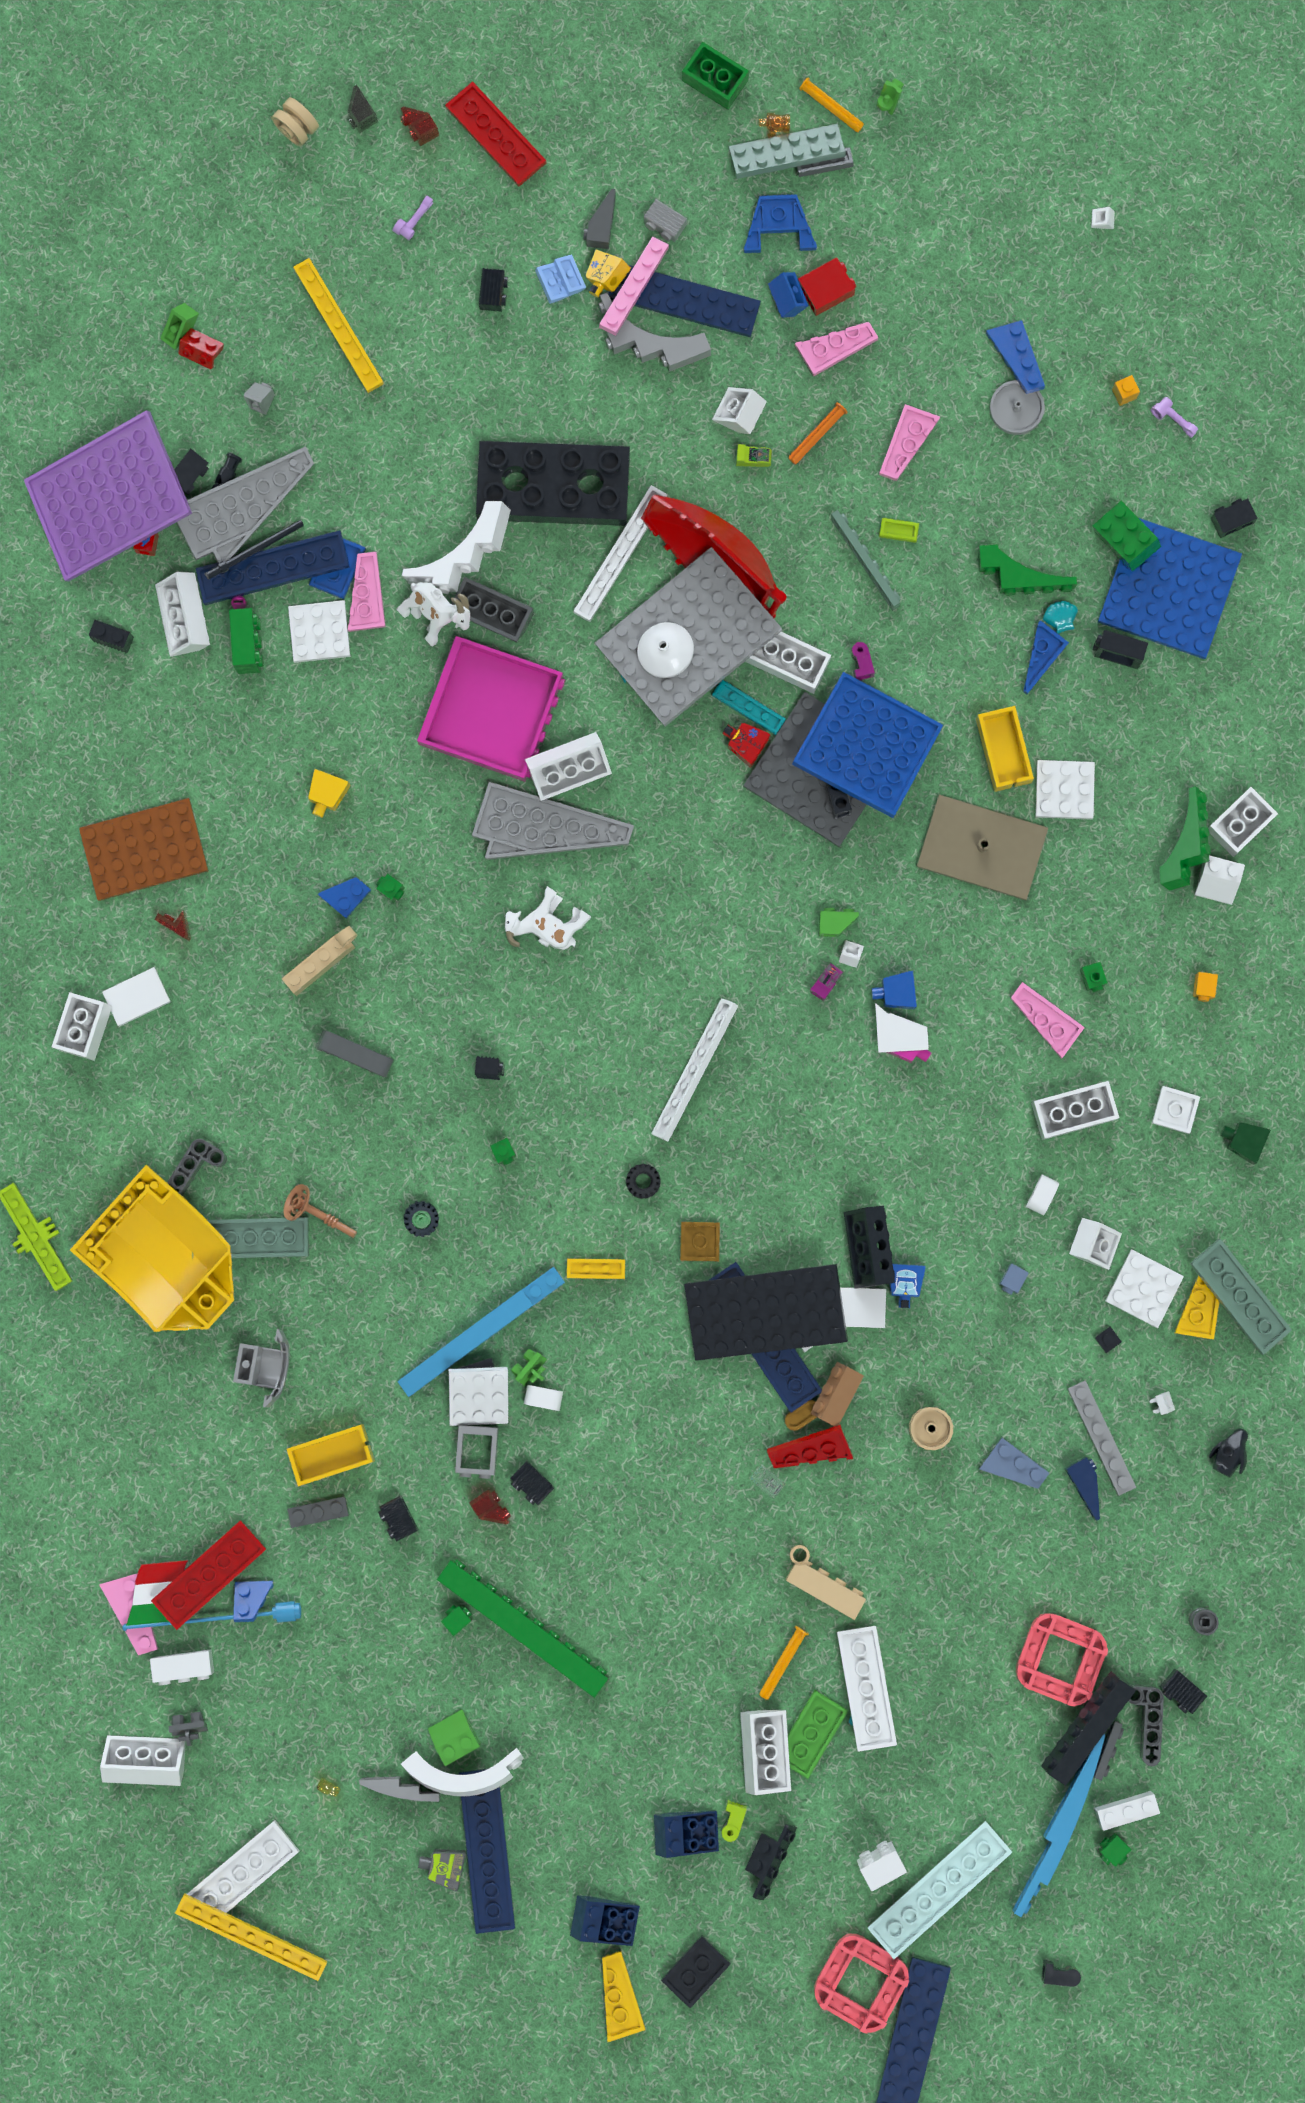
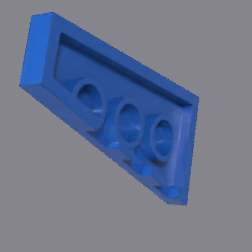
M1022 320L986 330V335L994 343L995 349L1000 352L1004 362L1010 367L1014 377L1025 393L1029 394L1043 390L1045 384Z

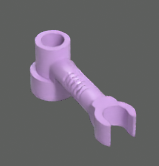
M426 196L409 222L406 223L404 220L399 219L392 231L397 235H402L409 241L415 233L413 230L414 226L432 206L433 199Z
M1164 397L1160 403H1156L1151 408V413L1157 419L1161 420L1165 415H1168L1183 428L1189 437L1192 438L1196 434L1198 428L1194 424L1187 422L1171 408L1173 402L1168 397Z

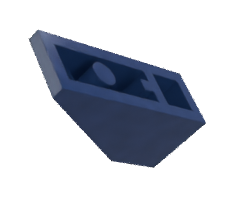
M1083 1457L1064 1469L1091 1516L1097 1521L1100 1519L1098 1483L1095 1472L1097 1467L1092 1459L1088 1460L1087 1457Z

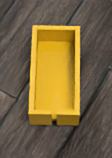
M1012 706L978 714L976 722L994 792L1009 789L1013 784L1014 787L1032 783L1034 777L1016 707Z
M364 1424L287 1448L297 1485L301 1486L375 1462L371 1446L365 1443L369 1440Z

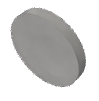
M1017 380L1002 384L994 392L990 402V415L994 424L1003 432L1012 435L1026 434L1035 429L1040 423L1045 409L1044 399L1040 391L1026 394Z

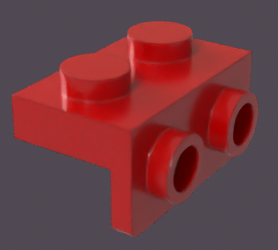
M190 328L180 340L179 355L211 370L214 367L215 358L223 350L224 343Z

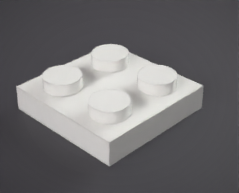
M1162 1086L1152 1124L1190 1134L1200 1096Z

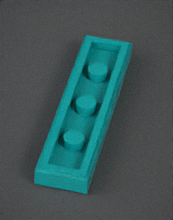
M724 680L719 683L712 694V697L775 736L786 721L781 715Z

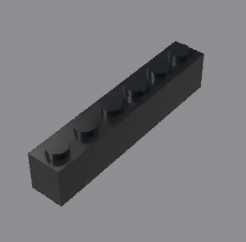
M1110 1671L1096 1692L1092 1694L1088 1703L1080 1711L1077 1718L1068 1727L1063 1737L1057 1742L1052 1752L1045 1758L1041 1767L1051 1777L1066 1786L1136 1690L1126 1680Z

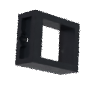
M1104 630L1102 635L1098 634L1092 650L1096 651L1094 657L1138 670L1144 660L1148 642Z

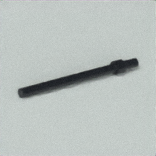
M298 520L233 558L218 563L217 567L205 573L206 578L209 580L220 573H226L232 566L304 526L303 522Z

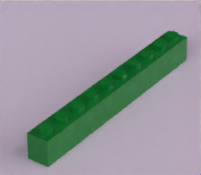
M458 1559L456 1561L450 1560L437 1578L440 1583L595 1698L609 1678L606 1675L607 1670L600 1665L595 1667L590 1663L592 1661L591 1658L584 1653L579 1655L575 1652V1646L568 1641L563 1643L559 1640V1634L553 1630L547 1631L543 1628L545 1625L537 1618L531 1619L527 1616L529 1614L527 1610L521 1606L515 1607L512 1604L513 1600L505 1594L503 1596L499 1595L496 1592L498 1589L489 1582L487 1585L481 1581L482 1577L474 1571L470 1573L464 1569L466 1565Z

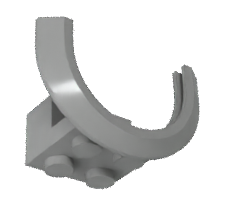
M279 1329L276 1331L275 1341L279 1342L281 1350L240 1343L233 1382L273 1388L274 1390L269 1396L265 1395L263 1407L266 1408L271 1407L280 1397L289 1367V1343L284 1332Z

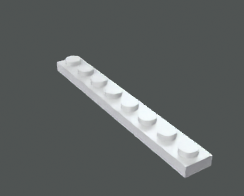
M652 485L650 486L576 606L574 614L591 622L648 529L641 517L653 495L667 497L666 493Z
M721 998L653 1129L652 1135L667 1142L669 1141L738 1007L735 1003Z

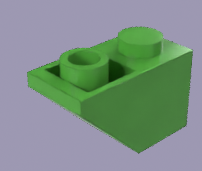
M824 908V911H820L819 936L839 937L858 919L859 912H854V909H843V912H837L834 908Z

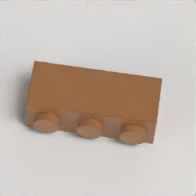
M837 1362L831 1370V1374L823 1386L822 1392L810 1414L833 1426L839 1425L864 1375Z

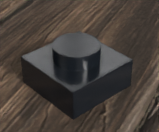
M1111 1326L1094 1337L1105 1353H1108L1122 1343Z

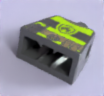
M434 1849L432 1858L420 1856L418 1868L429 1870L427 1880L453 1891H458L466 1851Z

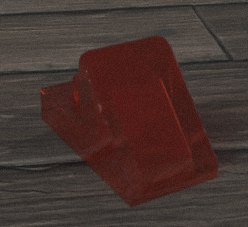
M183 910L175 923L173 922L175 919L165 913L164 916L159 913L154 919L155 921L190 942L191 935L187 915Z

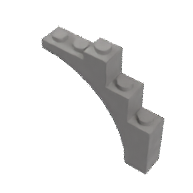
M607 293L600 295L601 302L598 303L602 314H606L612 304ZM627 319L616 336L607 332V339H605L608 349H612L614 354L634 347L635 357L640 358L642 363L661 356L662 364L664 367H668L669 372L711 356V348L705 333L691 337H662L634 326Z

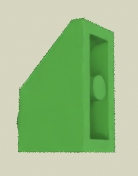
M186 303L173 308L160 339L175 350L180 345V340L190 328L193 329L199 313Z

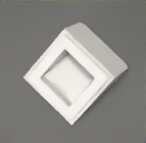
M1110 207L1092 209L1091 227L1114 229V210Z
M846 940L839 962L857 968L864 946Z

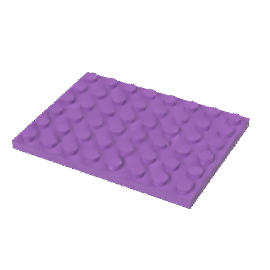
M147 410L24 479L63 578L67 582L192 514L152 415Z

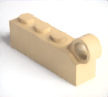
M350 926L346 927L285 975L282 980L296 996L299 995L355 949L351 942L357 937V934Z
M795 1545L790 1551V1558L794 1565L786 1577V1581L855 1620L866 1601V1598L863 1597L864 1593L856 1588L850 1590L845 1587L847 1583L839 1578H836V1580L828 1577L830 1573L822 1568H819L818 1571L812 1568L813 1563L808 1561L810 1557L808 1549L803 1545ZM798 1548L806 1551V1558L803 1561H796L793 1558V1553Z

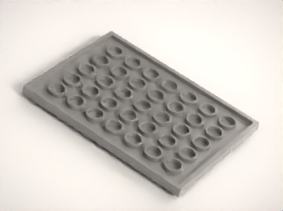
M711 547L595 642V644L664 727H666L783 630ZM664 622L675 623L685 628L694 644V655L689 666L682 673L670 678H659L649 674L642 667L637 653L642 635L650 627ZM663 643L660 648H665L667 644Z

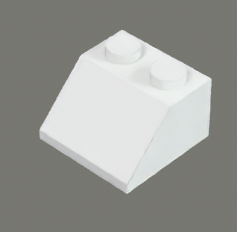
M728 387L712 420L738 433L751 434L767 401L753 389Z
M1209 855L1210 861L1202 864L1195 895L1232 905L1245 865Z
M1082 1218L1069 1254L1109 1270L1122 1233L1102 1223Z

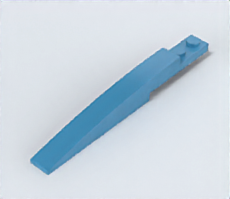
M552 1267L397 1382L407 1396L410 1397L559 1288L565 1281L557 1270Z
M1105 1734L1079 1767L1043 1834L1049 1842L1013 1908L1014 1914L1022 1917L1023 1913H1028L1031 1907V1898L1033 1895L1036 1896L1041 1888L1039 1883L1041 1882L1048 1886L1063 1856L1091 1786Z

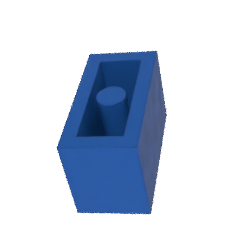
M783 272L768 283L781 318L795 317L808 307L795 272Z

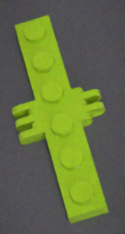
M15 1183L0 1190V1199L21 1233L17 1236L18 1240L12 1244L14 1248L20 1244L22 1245L16 1252L18 1254L24 1251L26 1253L32 1252L55 1291L73 1282L49 1241L60 1234L58 1230L50 1233V1230L56 1227L54 1223L46 1226L52 1219L48 1217L38 1223Z

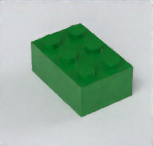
M704 42L700 44L682 70V81L727 110H729L749 80V70Z
M1122 500L1092 525L1097 536L1132 572L1161 547L1159 539Z
M252 608L229 610L233 667L238 674L261 673L264 661L259 651V648H262V638L259 637L258 630H261V620L258 619V614H255Z

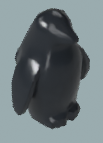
M1242 1428L1236 1429L1229 1437L1219 1442L1209 1454L1210 1459L1217 1453L1213 1464L1214 1470L1231 1478L1240 1465L1239 1474L1243 1473L1247 1464L1246 1441L1248 1439V1432Z

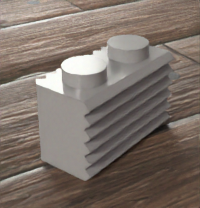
M655 199L644 215V223L649 230H656L661 233V237L665 240L675 242L686 227L687 218Z

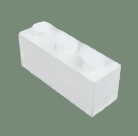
M212 1649L158 1656L150 1659L153 1683L158 1682L159 1685L171 1684L170 1680L177 1679L178 1683L188 1682L191 1677H197L198 1680L209 1679V1675L214 1673Z
M1151 1791L1094 1808L1100 1828L1103 1831L1160 1814L1155 1795Z

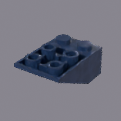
M717 1811L675 1812L654 1815L655 1855L671 1858L719 1851Z
M577 1895L570 1936L581 1942L633 1946L640 1906Z

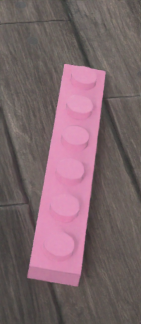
M654 237L651 238L601 320L599 328L615 336L617 335L669 249V244Z

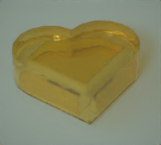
M321 1778L317 1785V1789L326 1795L329 1794L336 1797L341 1791L338 1786L324 1778Z

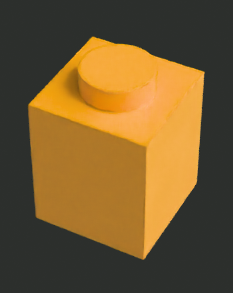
M1132 375L1115 382L1112 388L1120 406L1137 399L1140 393Z
M1198 972L1195 977L1193 997H1198V1001L1209 1002V999L1215 998L1218 974Z

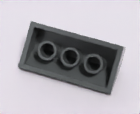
M464 577L454 597L460 602L458 594H463L467 597L471 622L515 642H518L525 633L534 615L532 607Z

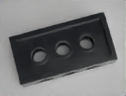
M884 1205L843 1212L854 1289L895 1283V1271L893 1269L892 1252L890 1250L889 1232L886 1222L887 1215Z

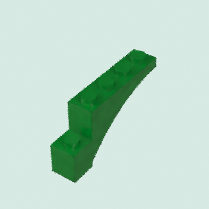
M998 544L979 545V572H984L985 575L995 574V571H998L999 592L1004 593L1006 596L1015 595L1016 592H1023L1025 595L1034 594L1035 591H1042L1045 594L1052 593L1054 590L1071 592L1072 589L1076 588L1077 577H1063L1037 572L1010 558L999 549Z
M1196 786L1189 788L1188 812L1181 836L1163 866L1159 867L1160 884L1169 891L1190 885L1191 870L1189 867L1210 861L1209 854L1211 849L1208 844L1210 833L1207 827L1208 813L1205 804L1207 797Z

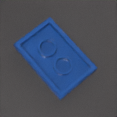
M346 539L343 540L350 568L312 577L309 586L343 600L355 576L357 554L365 553L366 547Z

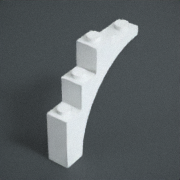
M486 501L475 527L460 545L443 558L431 564L418 568L403 569L402 577L410 585L412 583L428 582L432 583L444 594L457 592L462 572H479L483 553L501 550L511 510L502 501Z

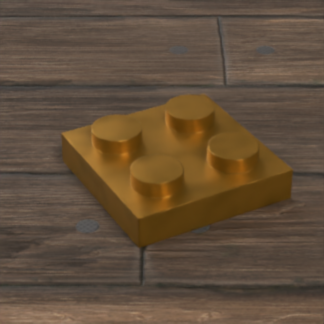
M681 1222L680 1261L719 1262L720 1223Z

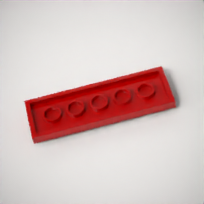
M473 81L445 105L451 115L518 187L546 164L545 158Z
M240 1520L157 1594L151 1602L172 1626L178 1630L259 1557L266 1548Z

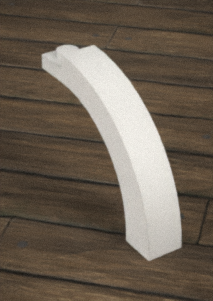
M516 1748L495 1766L470 1775H455L442 1772L423 1760L417 1751L401 1763V1765L417 1782L435 1792L452 1796H473L489 1792L507 1783L513 1778L509 1771L518 1768L524 1758Z

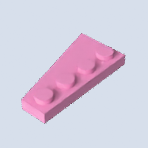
M866 322L846 328L843 331H835L822 337L810 338L808 341L796 342L795 347L812 375L816 376L878 340V336L871 324Z
M905 404L879 475L897 481L940 420V417Z
M377 552L357 554L348 632L386 627Z
M1023 982L1010 998L1061 1059L1085 1028Z
M137 1574L99 1584L122 1626L125 1623L127 1624L132 1608ZM153 1627L127 1629L125 1631L138 1655L158 1650Z

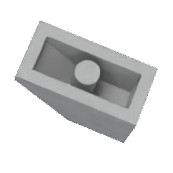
M255 382L244 394L248 407L266 415L275 396L273 389H271L272 387L266 383L258 384Z

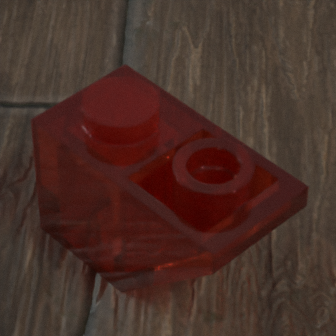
M408 107L401 108L402 116H400V119L405 127L409 126L411 130L409 134L414 142L417 141L422 146L439 136L438 127L429 113Z
M488 1489L469 1502L481 1520L505 1525L511 1522L509 1519L511 1514L506 1507L502 1508L498 1502L501 1499L495 1490L491 1492Z

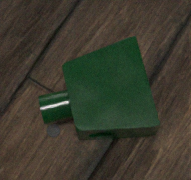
M1239 1122L1235 1129L1225 1125L1220 1136L1230 1140L1227 1149L1254 1165L1259 1160L1271 1130Z

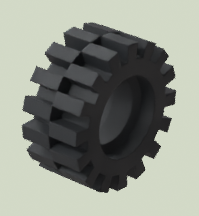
M637 1164L627 1173L626 1185L634 1197L647 1199L658 1192L661 1184L660 1175L651 1165ZM640 1174H646L650 1177L651 1184L648 1188L641 1189L636 1185V1178Z

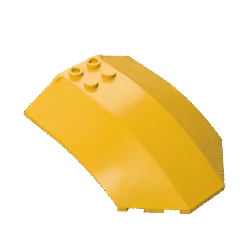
M148 1165L143 1167L70 1249L75 1256L111 1286L144 1319L153 1332L209 1329L234 1301L231 1246L197 1209Z

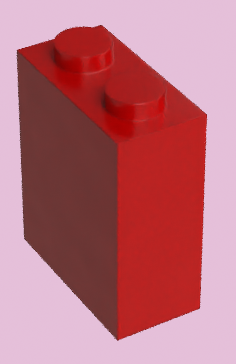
M837 257L798 278L806 301L815 316L855 295V281L852 277H848L845 264L840 262Z

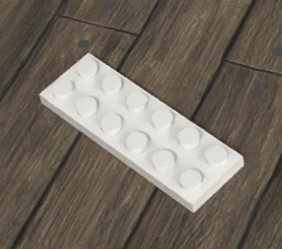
M876 1626L837 1632L857 1752L896 1746L897 1742Z
M274 1820L188 1892L187 1895L227 1913L295 1856L299 1849L276 1820Z

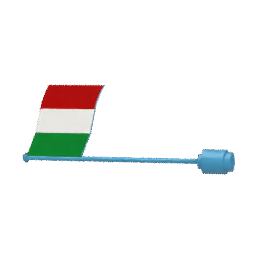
M188 1560L142 1564L135 1580L132 1608L127 1624L125 1623L122 1626L124 1631H127V1629L172 1625L151 1600L185 1570ZM295 1601L276 1603V1607H272V1611L259 1612L257 1617L273 1615V1619H277V1623L296 1621L301 1618L300 1603H295ZM233 1615L189 1619L184 1624L233 1619Z

